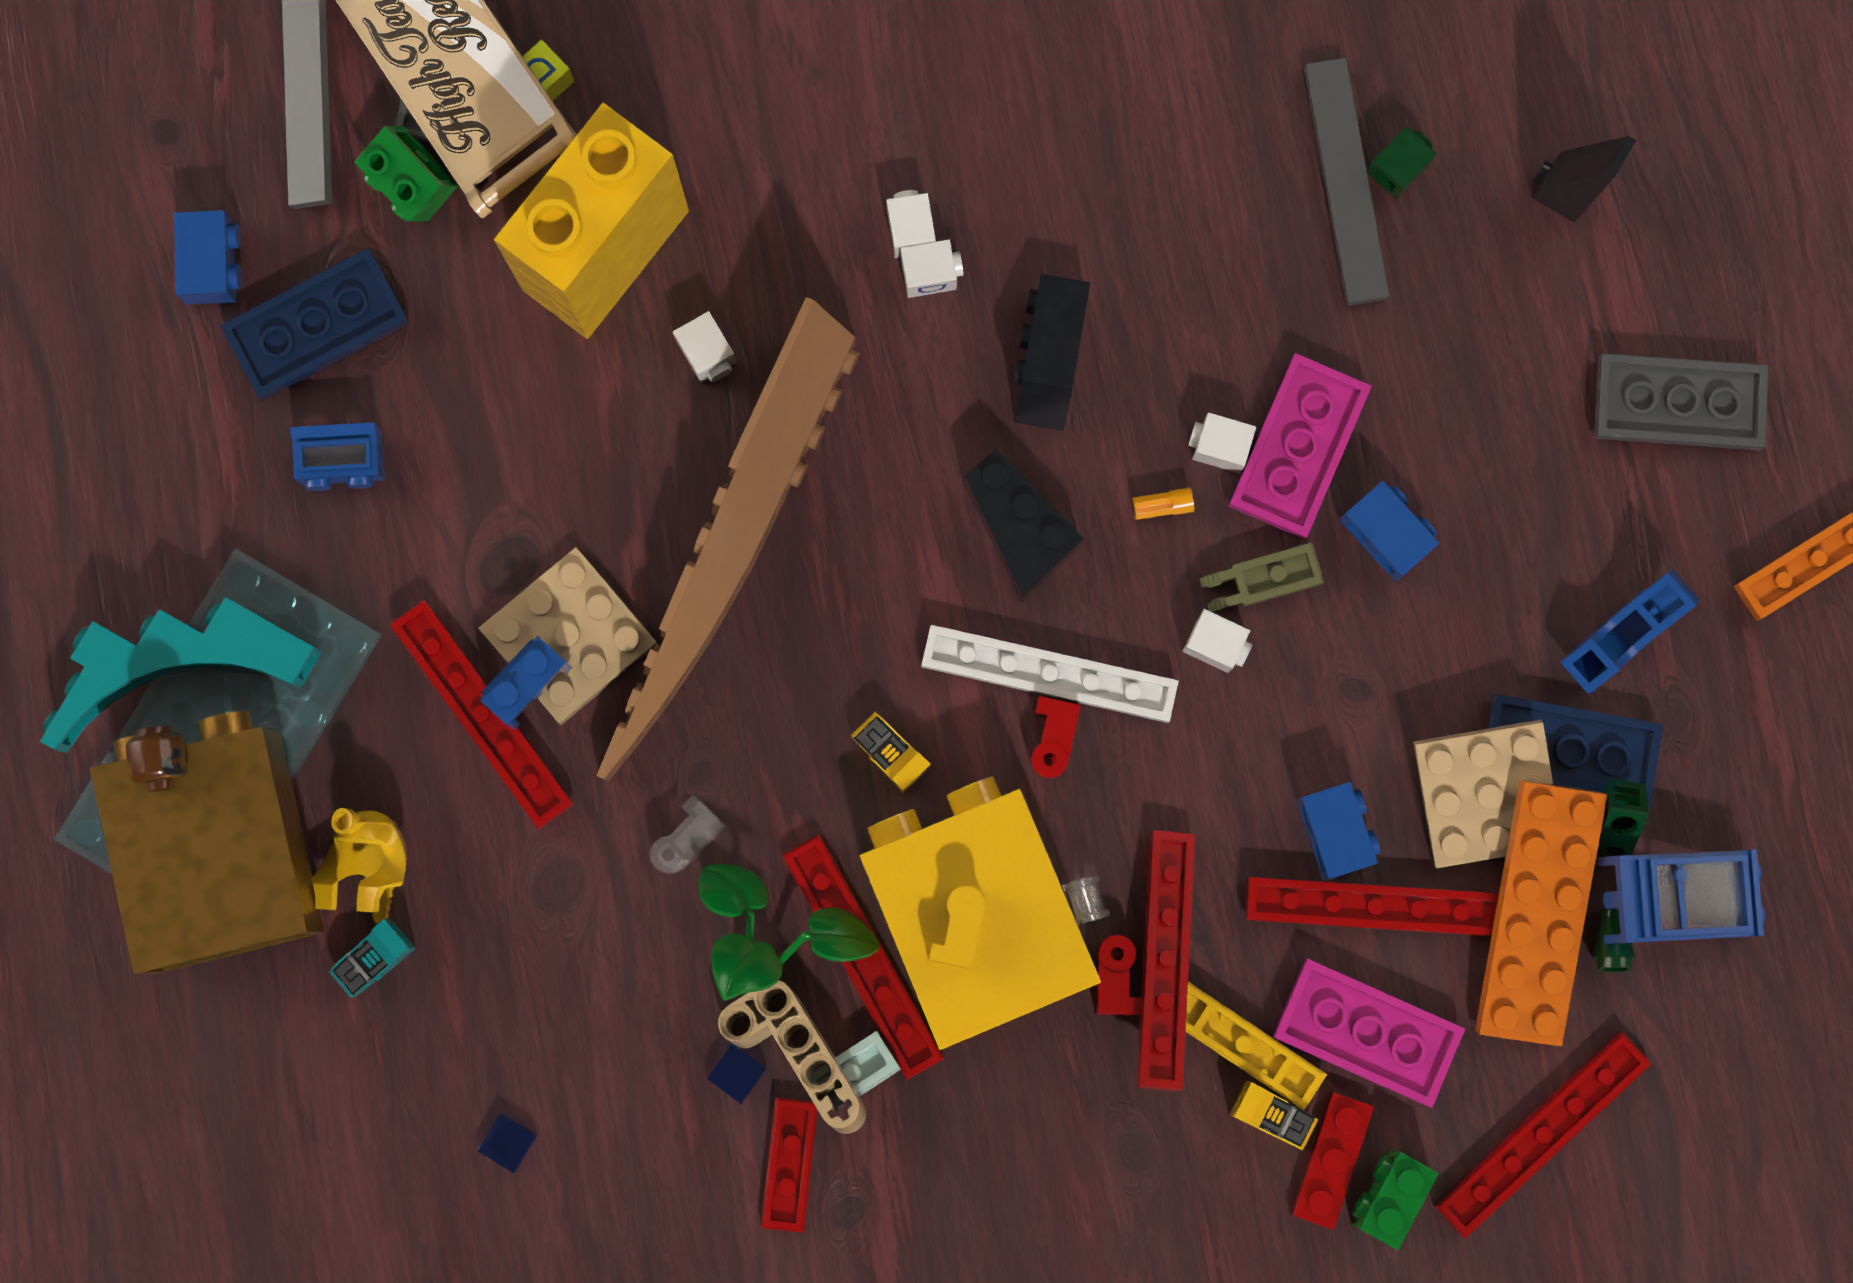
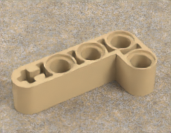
M778 981L770 988L747 993L728 1005L721 1012L718 1018L720 1033L739 1048L753 1047L773 1035L814 1105L829 1126L843 1134L853 1133L863 1126L866 1119V1109L862 1100L799 997L786 983ZM785 993L787 996L785 1007L781 1011L770 1012L768 1009L770 999L775 994ZM742 1016H748L750 1018L748 1031L743 1035L734 1036L732 1032L734 1022ZM798 1029H807L809 1032L807 1043L801 1048H791L790 1038L792 1034ZM820 1065H829L831 1068L829 1080L822 1085H814L812 1082L813 1071ZM837 1094L839 1099L850 1107L848 1109L850 1117L847 1120H842L837 1116L840 1113L839 1109L829 1096Z

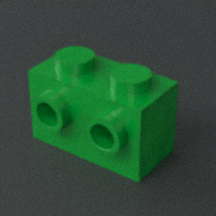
M384 126L354 162L364 172L363 179L373 189L382 192L392 202L390 207L393 212L401 219L409 222L429 221L459 186L404 126Z
M1391 1149L1389 1155L1384 1154L1377 1163L1373 1172V1177L1376 1179L1368 1194L1364 1192L1358 1199L1352 1213L1355 1219L1351 1225L1399 1250L1439 1173L1406 1154Z

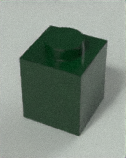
M1406 126L1372 161L1367 174L1397 200L1430 166L1437 153L1432 150L1433 145L1424 134L1419 131L1413 132Z

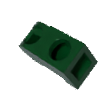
M1607 778L1603 793L1607 794L1596 857L1632 855L1649 816L1646 784Z

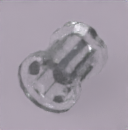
M1098 875L1062 885L1063 891L1069 893L1077 925L1110 916L1109 909H1104L1097 883L1100 879Z

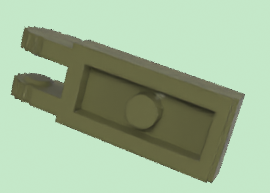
M1312 543L1234 564L1228 570L1199 579L1202 588H1214L1234 580L1238 594L1212 600L1207 604L1208 610L1212 613L1238 605L1242 607L1324 584Z

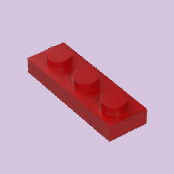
M1334 1092L1330 1093L1291 1212L1292 1216L1332 1230L1335 1229L1374 1106Z

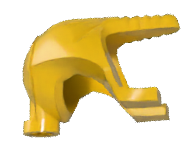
M339 808L334 812L331 819L332 828L335 831L334 841L320 868L311 879L315 892V909L336 910L338 882L348 876L363 875L365 879L360 880L358 885L356 911L373 912V919L378 924L383 919H388L393 890L395 887L403 885L407 865L404 838L397 823L381 812L373 810L354 812L349 808Z

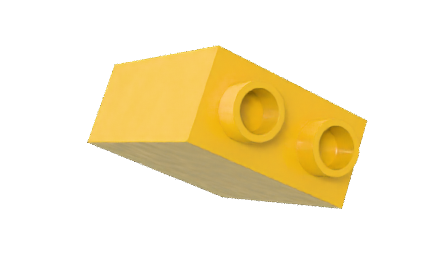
M602 103L494 238L496 245L522 291L587 340L689 212L674 156L608 105Z
M994 776L982 779L946 795L954 816L924 829L920 824L915 809L897 814L868 827L867 830L875 849L859 855L939 1050L1101 983L1021 790L1018 789L1002 796ZM962 885H970L977 888L985 899V911L972 970L929 961L932 943L945 944L950 920L947 911L948 897L955 888Z

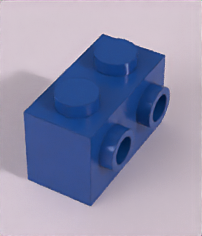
M225 210L174 213L176 296L186 305L236 302V289H241L242 287L241 268L239 264H235V249L241 247L239 224L234 223V220Z
M1382 480L1347 511L1339 521L1396 582L1440 543L1434 537L1437 535V532L1431 523L1423 516L1417 518L1407 508L1408 500L1396 486L1391 484L1388 487Z
M1351 782L1296 800L1323 881L1378 864L1375 855L1380 854V846L1375 832L1372 829L1368 831L1362 817V814L1367 813L1366 804L1359 789L1353 790Z

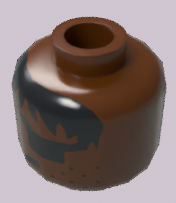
M154 726L136 730V737L126 743L130 779L137 784H147V792L174 789V780L184 777L188 772L183 737L179 733L172 732L171 726Z

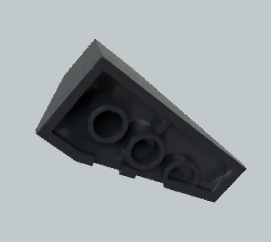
M1630 136L1616 138L1562 151L1553 163L1545 160L1532 181L1539 185L1532 198L1570 221L1575 222L1614 179L1636 140Z

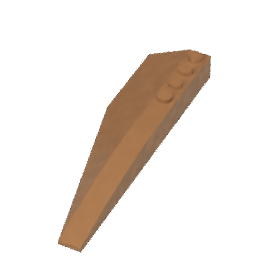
M808 297L803 302L728 465L731 468L729 476L733 477L730 485L725 483L718 488L711 512L715 516L713 524L706 522L695 542L693 553L697 555V562H687L661 622L659 630L662 631L661 636L664 637L661 645L656 644L654 648L650 649L644 662L645 668L643 671V675L647 676L644 684L639 682L633 688L625 709V714L629 715L626 723L621 721L618 724L596 776L607 782L611 780L664 712L714 637L747 579L791 486L798 488L803 480L808 465L802 462L808 449L816 450L821 441L825 427L821 426L820 423L826 410L833 412L838 404L842 389L837 386L843 373L850 375L856 365L860 352L854 350L856 347L855 336L816 301Z

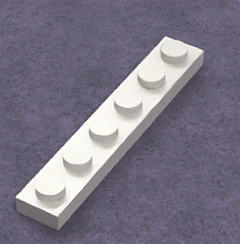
M935 625L930 626L921 665L922 668L1165 723L1170 722L1178 686V680Z

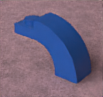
M1672 568L1610 616L1578 644L1560 663L1589 695L1620 671L1635 654L1693 609L1701 600Z

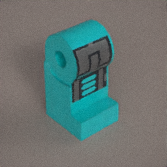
M383 919L366 938L341 958L329 971L351 999L358 996L375 981H379L416 949L392 919Z

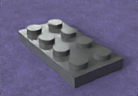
M1602 353L1598 356L1594 439L1762 450L1766 446L1768 365Z

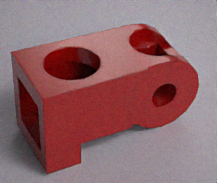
M1042 696L1038 697L1034 715L1045 717L1040 744L1033 750L1030 756V765L1037 776L1044 779H1053L1065 771L1070 757L1081 705Z
M1110 936L1102 941L1097 949L1096 971L1101 983L1096 985L1095 1015H1140L1141 997H1129L1130 967L1135 962L1136 950L1131 940L1125 936Z

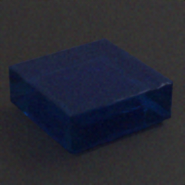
M731 1044L707 1079L742 1104L767 1068L742 1049Z
M500 1113L479 1147L478 1152L512 1173H516L538 1134L505 1114Z

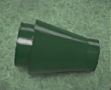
M1619 908L1599 910V922L1592 959L1597 962V971L1609 973L1631 971L1632 961L1636 959L1632 943L1604 944V935L1621 934Z

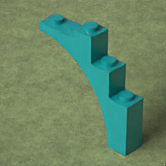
M227 597L224 598L221 604L216 603L209 611L205 619L207 628L204 633L158 609L155 616L150 615L142 624L139 631L141 639L138 644L92 621L89 627H84L77 634L72 645L74 652L70 659L85 667L81 673H75L69 680L65 688L67 697L59 710H53L45 720L42 731L45 733L40 742L54 750L68 753L85 728L109 705L140 685L171 673L205 667L241 668L272 675L302 688L322 651Z

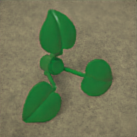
M712 864L701 869L697 889L703 904L709 910L721 916L737 917L744 913L746 917V936L737 933L723 935L715 941L711 951L712 973L723 1001L741 994L762 991L775 985L781 977L784 963L808 940H811V949L817 956L830 961L845 962L869 957L879 950L880 946L876 937L855 915L839 908H822L810 915L808 919L810 931L802 932L780 956H777L775 949L770 944L759 941L753 943L755 922L753 910L764 908L769 901L768 891L763 881L751 871L731 864Z

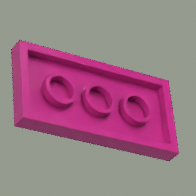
M1295 353L1228 507L1305 540L1308 537L1372 386Z
M1307 958L1304 960L1272 1037L1420 1104L1433 1108L1465 1028Z

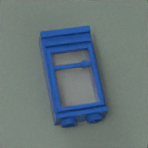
M1757 850L1623 855L1597 858L1598 867H1616L1617 891L1605 892L1603 904L1606 909L1619 908L1621 934L1604 935V944L1764 936L1765 911L1761 904V867L1757 859Z

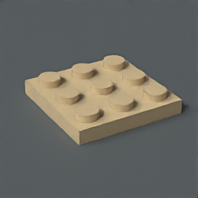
M577 547L479 627L507 663L531 639L534 640L539 636L573 667L568 673L561 669L543 688L542 695L538 697L539 701L560 725L565 723L658 644Z
M1535 720L1414 741L1435 868L1506 857L1519 780L1553 785L1543 722Z

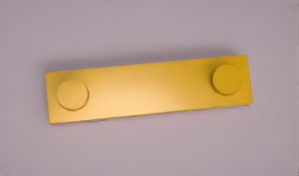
M1188 982L1186 1033L1304 1111L1327 1074Z

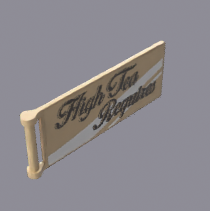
M336 0L464 192L470 206L482 219L493 211L492 206L563 153L576 137L575 131L565 120L484 0ZM554 126L558 134L485 191L481 193L478 190L477 184Z

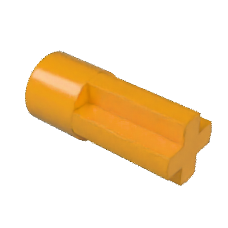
M1190 487L1132 498L1135 520L1194 512V500Z

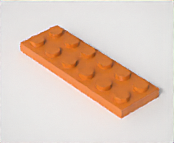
M1519 780L1475 1032L1479 1035L1562 1047L1607 794Z

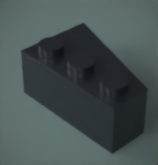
M1041 274L1038 290H1029L1026 313L1033 314L1032 325L1023 324L1019 349L1027 350L1026 360L1017 359L1013 384L1021 386L1015 423L1064 431L1073 389L1090 282Z
M996 448L965 476L964 486L1022 603L1081 547L1084 538Z

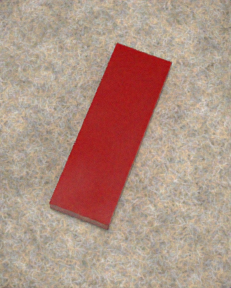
M780 1097L775 1099L761 1228L804 1233L818 1109L813 1101Z

